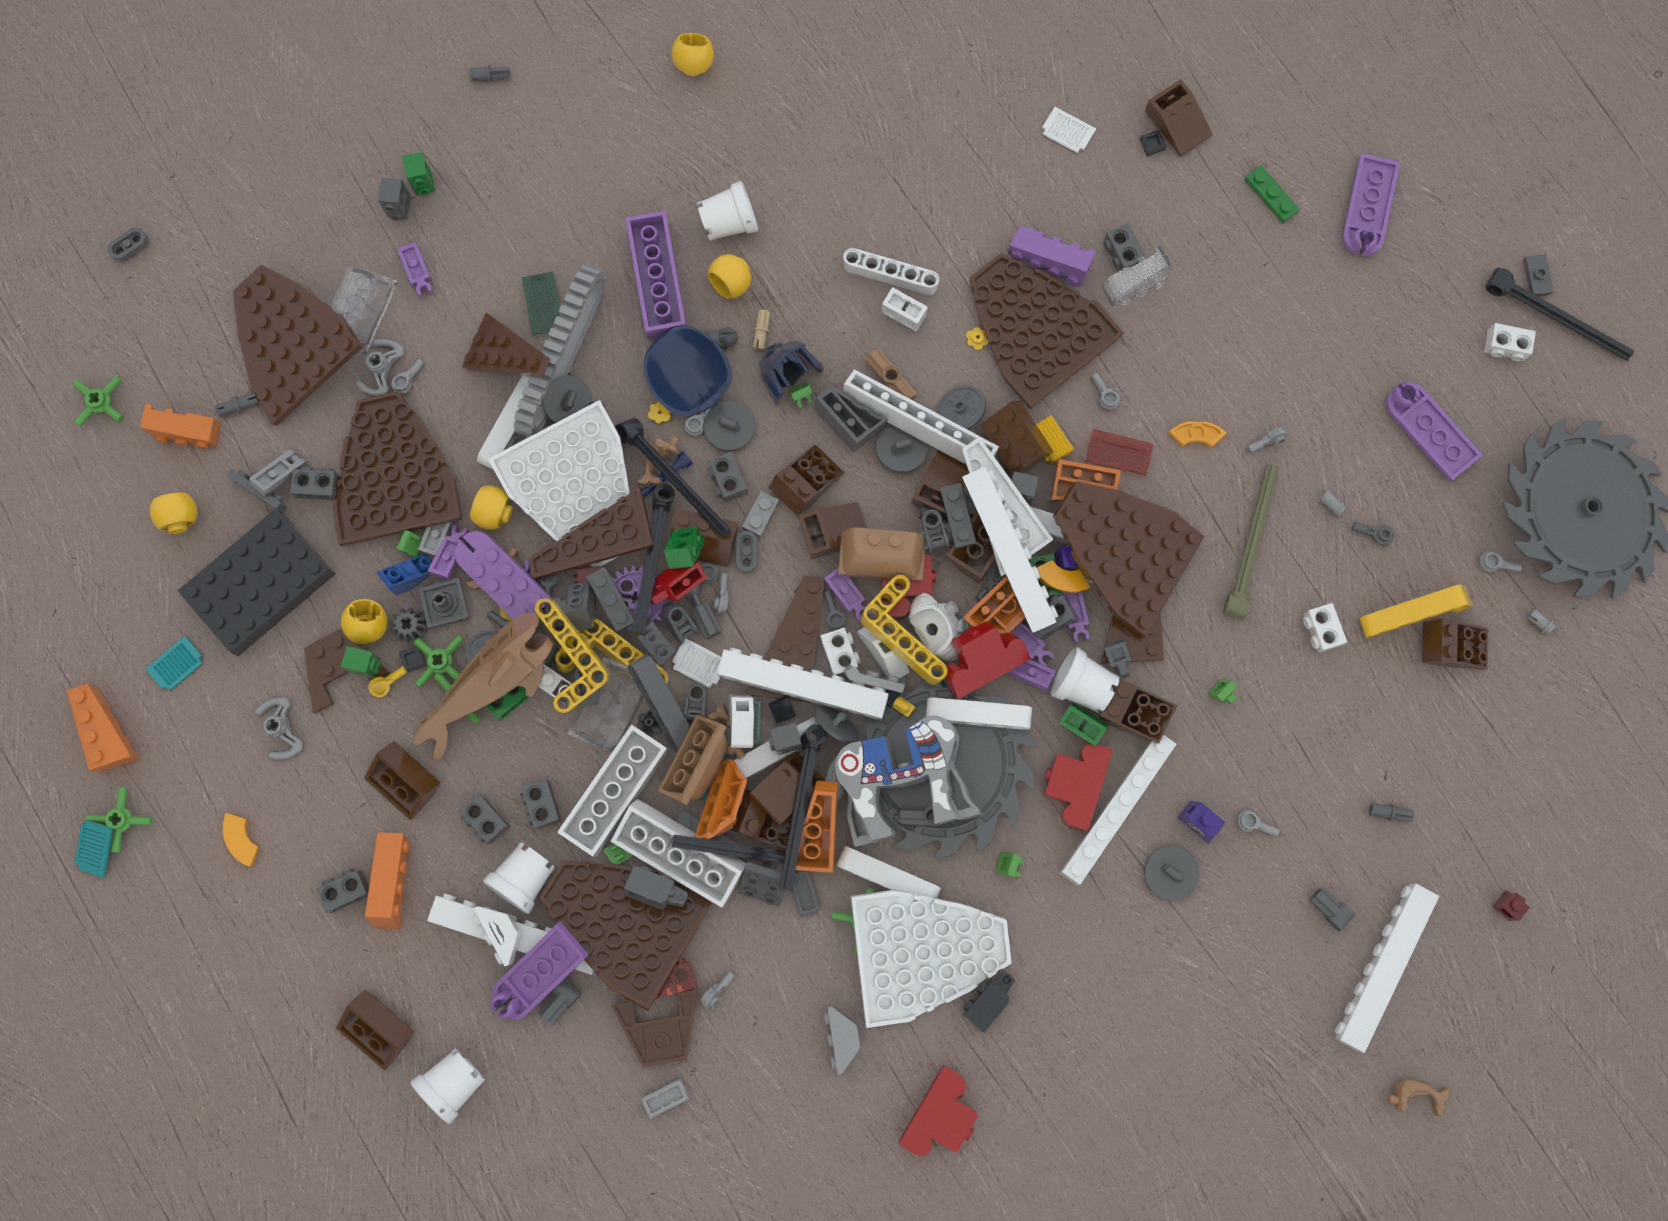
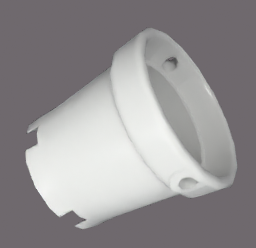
M742 181L732 184L729 189L697 202L700 217L705 230L708 229L709 235L707 236L710 241L742 232L749 234L758 231L756 218Z
M1076 647L1072 649L1059 668L1050 693L1056 699L1069 700L1100 714V711L1103 712L1115 693L1111 686L1112 684L1118 686L1119 676L1087 657L1085 651Z
M520 842L494 873L490 872L483 879V882L511 905L526 914H530L535 905V898L555 867L551 865L548 869L546 867L549 862L530 847L525 851L521 848L524 844Z
M456 1048L424 1075L419 1074L410 1082L426 1104L448 1124L454 1121L458 1116L457 1111L485 1081L481 1073L467 1058H463L461 1056L462 1053Z

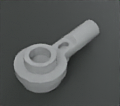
M418 359L406 373L401 372L394 376L391 382L392 389L400 394L409 392L412 388L411 379L425 363Z
M1098 373L1093 374L1091 378L1101 393L1100 405L1106 410L1116 409L1120 404L1119 394L1111 388H1107Z
M710 408L704 413L700 412L699 415H694L686 420L684 428L688 435L699 436L703 433L704 419Z
M1283 427L1275 428L1262 437V440L1248 445V449L1252 453L1269 444L1281 445L1286 442L1289 434Z
M1485 552L1479 559L1481 568L1487 572H1493L1499 568L1516 572L1522 570V564L1505 561L1502 556L1495 552Z
M724 573L720 574L719 597H715L713 602V609H716V614L726 613L729 595L728 590H726L728 574Z
M1250 810L1242 811L1237 818L1238 826L1246 832L1258 829L1276 837L1280 832V829L1261 822L1256 813Z
M730 971L725 974L718 984L716 983L713 987H710L703 995L700 1003L703 1004L704 1009H714L718 1005L720 993L735 977Z

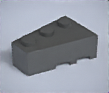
M832 386L820 394L814 404V409L853 452L885 428L888 420L871 412V409L868 407H863L854 402L853 398Z

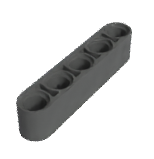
M645 654L629 664L628 669L670 747L677 753L690 727L651 656Z

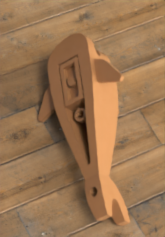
M527 612L515 617L497 634L487 640L486 644L477 652L455 680L437 707L420 721L413 734L414 744L418 746L429 738L435 739L432 758L439 762L447 746L448 723L487 706L513 690L516 686H523L528 697L535 694L543 673V661L553 646V640L547 634L533 635L539 623V617L535 613Z

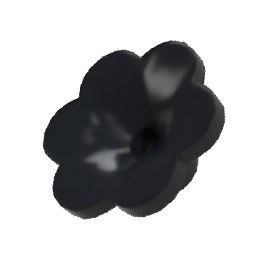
M651 710L647 711L646 714L642 713L639 715L637 728L649 737L653 736L654 733L661 732Z

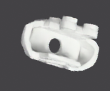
M922 593L913 600L910 606V615L908 617L910 623L915 627L914 629L924 646L938 659L947 662L957 660L958 657L952 640L969 629L968 623L964 619L960 621L957 619L955 613L958 612V607L953 601L946 604H937V601L931 595ZM930 623H934L938 627L936 635L930 628Z

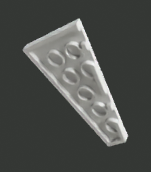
M978 437L965 446L962 451L969 473L985 466L987 470L992 469L997 480L993 482L996 490L1001 489L1005 498L1002 501L1004 508H1009L1014 517V520L1011 521L1013 528L1018 527L1023 539L1019 540L1022 547H1027L1030 555H1033L1050 543L1053 538L982 439ZM991 542L994 555L997 561V565L1002 577L1006 573Z

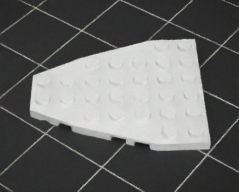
M600 400L488 459L507 495L556 541L560 540L566 533H570L578 528V525L602 509H607L616 503L622 496L625 497L630 494L621 439ZM615 558L604 560L590 565L592 567L602 566L614 560Z
M896 890L850 896L866 1028L910 1022L916 1019V1016L926 1011L930 1012L934 1010V1007L944 1002L948 1003L972 991L983 980L991 978L999 969H1004L1011 964L1008 927L1005 918L962 903Z

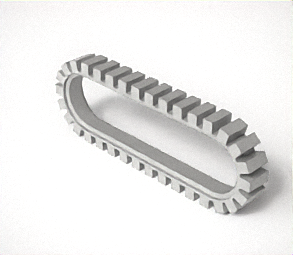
M585 263V265L580 267V271H577L575 282H572L569 287L570 293H567L564 298L565 304L561 305L559 309L560 315L559 317L556 316L554 328H551L548 334L549 340L546 339L543 345L544 351L542 353L550 358L543 378L529 377L527 381L528 387L525 386L522 392L523 398L519 400L517 406L519 409L516 411L514 418L516 419L514 422L515 433L528 438L547 427V420L549 418L544 412L542 400L551 380L559 376L571 374L572 364L578 358L577 353L582 349V341L586 340L587 330L591 328L593 324L592 319L598 313L597 307L602 302L601 296L605 292L606 287L604 285L607 281L604 269Z

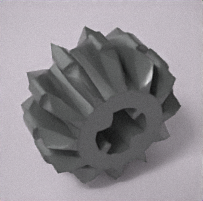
M409 607L406 612L402 608L400 609V616L396 613L393 615L397 620L390 622L394 626L391 632L397 634V640L403 639L405 643H409L410 639L414 642L417 639V635L424 637L421 630L427 629V626L423 624L426 619L424 616L421 617L422 613L419 610L414 612V609ZM408 622L412 625L410 629L405 626Z

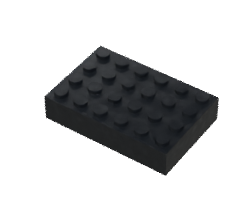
M274 509L182 586L178 592L227 650L236 656H240L336 573L287 517L278 509Z

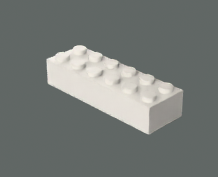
M631 724L557 833L596 858L622 821L628 807L637 799L669 750Z
M639 799L635 800L628 807L611 842L718 906L723 907L742 877L747 863L734 856L672 847L671 839L673 835L695 837L696 833Z

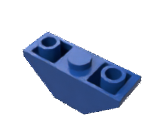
M426 554L379 570L377 574L387 588L397 596L412 590L431 576L428 569L432 561Z

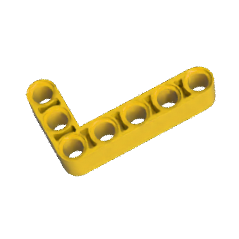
M896 575L865 608L861 615V623L925 681L932 685L939 684L947 675L946 665L888 615L905 596L910 587V581L906 576ZM894 584L902 585L904 590H897ZM880 599H888L890 605H884ZM867 613H873L876 616V620H870L867 617ZM883 627H889L892 630V634H886L883 631ZM899 641H905L908 644V648H902L899 645ZM915 655L922 656L924 658V662H918L915 658ZM931 669L938 670L940 672V677H935L932 674Z
M1459 584L1360 617L1359 620L1365 638H1369L1450 611L1456 613L1472 608L1473 605L1466 587Z
M549 598L540 599L535 605L537 615L583 673L582 677L554 699L555 709L558 712L566 713L609 681L610 673L558 604ZM545 602L551 605V611L548 614L542 611V605ZM558 619L564 622L565 626L562 631H558L555 628V622ZM571 636H574L578 641L575 648H571L568 645V639ZM584 653L591 657L589 665H584L581 662V656ZM597 670L604 674L602 682H597L594 679V673ZM579 684L586 686L587 692L585 695H580L577 692ZM562 697L569 699L570 705L568 708H563L560 705Z
M596 618L594 619V627L598 629L596 633H590L587 631L588 629L578 630L591 649L595 646L628 673H630L628 665L644 655ZM571 636L568 640V645L571 648H575L574 644L578 643L574 636ZM609 639L613 640L615 643L611 646H607L604 644V641ZM562 647L556 654V666L560 672L569 673L576 667V664ZM628 652L631 657L624 659L620 654ZM586 653L581 656V660L587 655ZM562 658H569L571 662L569 664H562L560 660ZM656 664L663 679L668 684L667 673Z

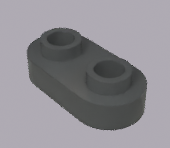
M132 228L109 244L108 253L116 261H124L143 249L148 243V237L141 229Z
M751 531L741 532L736 539V564L743 573H750L757 567V538ZM745 540H750L751 544L745 546L743 542ZM745 560L751 561V564L749 566H744L743 562Z

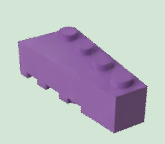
M1020 225L1010 244L1008 254L1016 260L1028 262L1033 268H1041L1047 271L1053 277L1063 278L1070 285L1081 287L1091 267L1096 250L1089 249L1087 252L1080 249L1081 245L1072 243L1069 246L1064 244L1060 238L1050 237L1048 239L1045 238L1046 235L1044 233Z

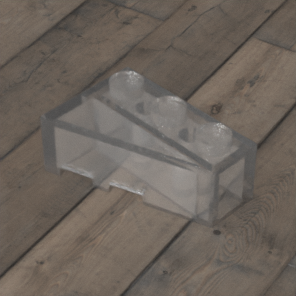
M1162 246L1156 248V253L1148 259H1145L1143 256L1138 259L1140 263L1130 268L1125 267L1104 280L1101 288L1113 308L1118 305L1120 307L1125 306L1132 298L1136 296L1138 298L1143 297L1149 292L1148 290L1154 287L1158 289L1166 284L1173 265Z

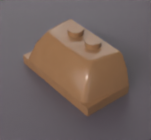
M857 527L846 529L841 534L838 575L893 579L896 575H904L909 581L922 582L926 539L923 535L915 532Z
M696 715L658 792L686 805L689 800L696 801L702 798L712 784L727 753L728 738L724 734L726 726Z

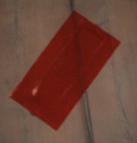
M1093 429L1090 443L1088 444L1086 461L1146 476L1149 461L1151 460L1153 443Z

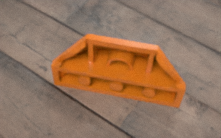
M1007 576L963 617L972 627L987 621L998 629L999 634L1011 633L1026 618Z
M732 759L722 762L711 784L695 838L711 839L732 829L736 823V815L743 801L742 796L747 779Z

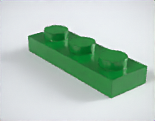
M1262 165L1258 166L1244 178L1282 224L1300 210Z

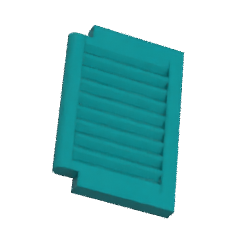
M184 636L145 669L162 689L167 688L171 691L203 664L200 660L203 655L187 636Z
M90 820L86 821V823H81L75 864L79 865V870L102 878L105 877L113 828Z

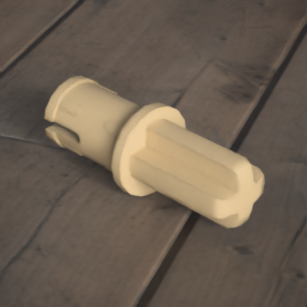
M762 309L758 313L752 349L759 351V348L760 351L765 350L767 334L770 332L768 326L771 313L768 310Z

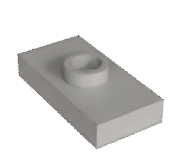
M680 1078L642 1097L641 1101L649 1119L689 1100L690 1096Z

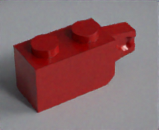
M696 561L694 566L667 568L655 578L656 584L652 591L651 602L656 605L668 598L671 601H677L704 581L707 576L699 562Z

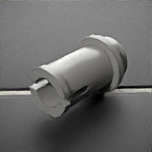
M1330 491L1320 499L1333 512L1332 514L1338 517L1347 509L1345 503H1341Z
M1536 608L1527 617L1528 620L1541 629V633L1549 634L1556 626L1553 623L1554 620L1550 621Z

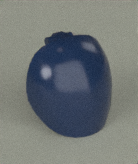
M677 326L668 330L650 345L644 357V373L650 391L667 410L679 416H692L699 412L704 413L709 408H714L717 402L723 398L722 395L726 392L732 380V368L721 347L710 336L691 326Z

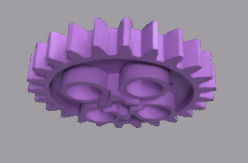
M633 565L630 572L624 567V574L616 571L617 578L611 577L621 595L635 599L636 595L639 596L643 566L640 567L639 571H636ZM631 583L633 585L632 590L624 592L622 590L623 586ZM623 598L625 603L629 605V610L634 618L637 601L634 604L631 599ZM664 600L656 605L650 604L648 617L653 623L655 620L662 622L659 616L662 607L667 604ZM628 626V627H627V631H628V633H631L632 631L630 630V628H629V626Z

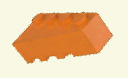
M86 683L67 690L89 771L101 773L140 759L97 686Z
M816 782L804 821L796 870L833 873L836 849L838 782Z
M377 833L365 918L374 928L401 929L404 881L407 872L406 857L410 851V841H408L404 833Z

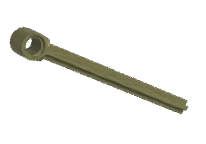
M1267 464L1234 591L1228 594L1223 608V614L1240 619H1245L1250 606V599H1248L1249 596L1246 594L1279 467H1276L1277 465Z

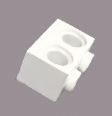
M892 287L882 303L881 313L917 332L927 316L928 307Z
M1495 323L1487 331L1484 353H1489L1493 357H1508L1517 362L1525 361L1532 355L1536 331ZM1496 339H1499L1502 342V345L1499 344ZM1517 343H1519L1523 349L1519 348L1517 346Z
M1333 603L1308 610L1303 614V623L1306 629H1309L1312 636L1310 638L1311 644L1318 653L1347 643ZM1316 614L1323 617V624L1317 622ZM1323 634L1329 635L1331 643L1324 641Z
M845 627L820 635L833 675H844L845 667L839 664V660L843 657L848 658L851 661L850 665L858 669L857 664L861 662L857 651L853 652L851 648L854 642L851 633H846ZM835 638H841L844 644L841 647H835L832 641Z

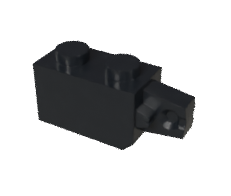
M1004 971L993 982L990 981L988 984L984 982L977 990L979 995L975 1000L970 999L962 1009L965 1012L962 1015L980 1031L985 1033L1009 1004L1007 993L1015 979Z

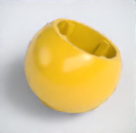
M685 33L675 39L672 45L671 57L678 70L689 76H697L706 72L711 67L714 60V48L712 42L706 36L696 33Z
M725 254L717 257L709 266L707 277L710 284L717 293L726 299L740 297L751 284L750 268L745 260L740 257Z
M482 486L472 504L470 511L471 521L484 530L499 529L503 523H508L512 515L513 506L510 505L511 498L504 489L498 486Z
M183 492L158 496L153 499L149 509L153 524L161 531H168L169 534L188 531V527L196 522L198 516V508L194 499L188 493Z
M359 599L346 606L341 615L340 623L343 633L349 640L357 644L366 645L382 638L387 630L388 617L384 608L379 603L369 599Z

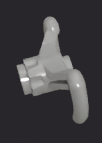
M389 339L373 340L372 345L374 347H390L393 349L392 351L384 354L372 352L365 361L366 366L375 376L379 388H370L361 380H357L355 383L367 395L377 396L389 393L390 388L387 384L388 373L393 362L404 356V347Z
M276 697L262 703L255 710V714L261 716L269 708L276 705L279 706L274 716H269L265 720L263 727L267 735L277 739L281 738L292 745L290 750L269 753L270 759L283 760L291 758L302 751L304 743L300 738L293 735L288 722L287 713L291 707L290 700L286 697Z

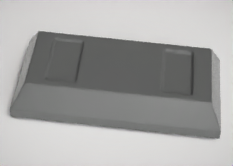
M809 871L796 872L792 892L800 917L821 911Z

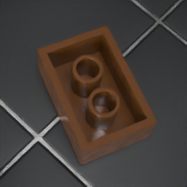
M1021 401L1009 402L980 425L990 442L999 446L997 453L1011 475L1014 472L1025 474L1054 452Z

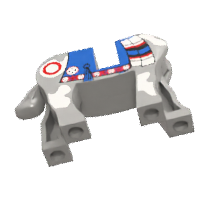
M927 716L905 730L914 764L907 762L898 765L892 740L885 736L850 743L842 748L832 761L825 781L838 782V800L842 798L844 790L847 791V818L855 847L859 848L875 844L879 840L896 836L895 830L882 815L879 804L880 789L904 788L930 780L934 822L936 825L982 815L981 809L972 801L968 787L956 768L955 761L959 747V734L956 728L945 718Z

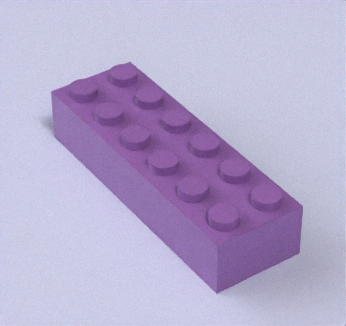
M666 211L626 217L642 316L648 340L656 339L674 327L687 326Z

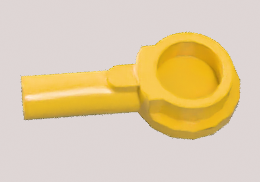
M401 666L385 678H373L368 685L370 693L375 697L385 696L390 690V684L408 673L407 669Z

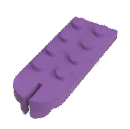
M1363 153L1360 154L1342 233L1343 245L1350 253L1357 255L1362 248L1361 256H1371L1383 245L1400 162Z
M1402 382L1389 393L1386 399V408L1390 416L1449 482L1483 456L1420 385L1413 382Z
M472 531L463 536L465 540H460L457 543L455 558L459 566L512 619L527 612L537 615L535 611L536 603L540 599H553L489 534L481 531ZM545 603L542 605V611L545 609Z
M561 922L557 923L495 984L492 992L491 1011H496L512 997L513 1000L496 1017L511 1020L525 1017L577 968L589 954Z

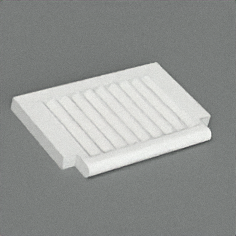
M1057 107L1053 108L1042 127L1045 130L1044 136L1076 153L1080 149L1084 151L1096 131V128Z
M684 639V643L681 644L672 660L675 663L673 670L709 689L712 684L717 685L721 678L717 675L721 656L688 639Z

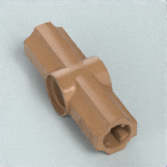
M879 348L872 351L865 358L868 365L882 380L883 385L911 400L917 397V393L903 378L899 368L893 366ZM893 374L896 376V379L888 380L886 376Z

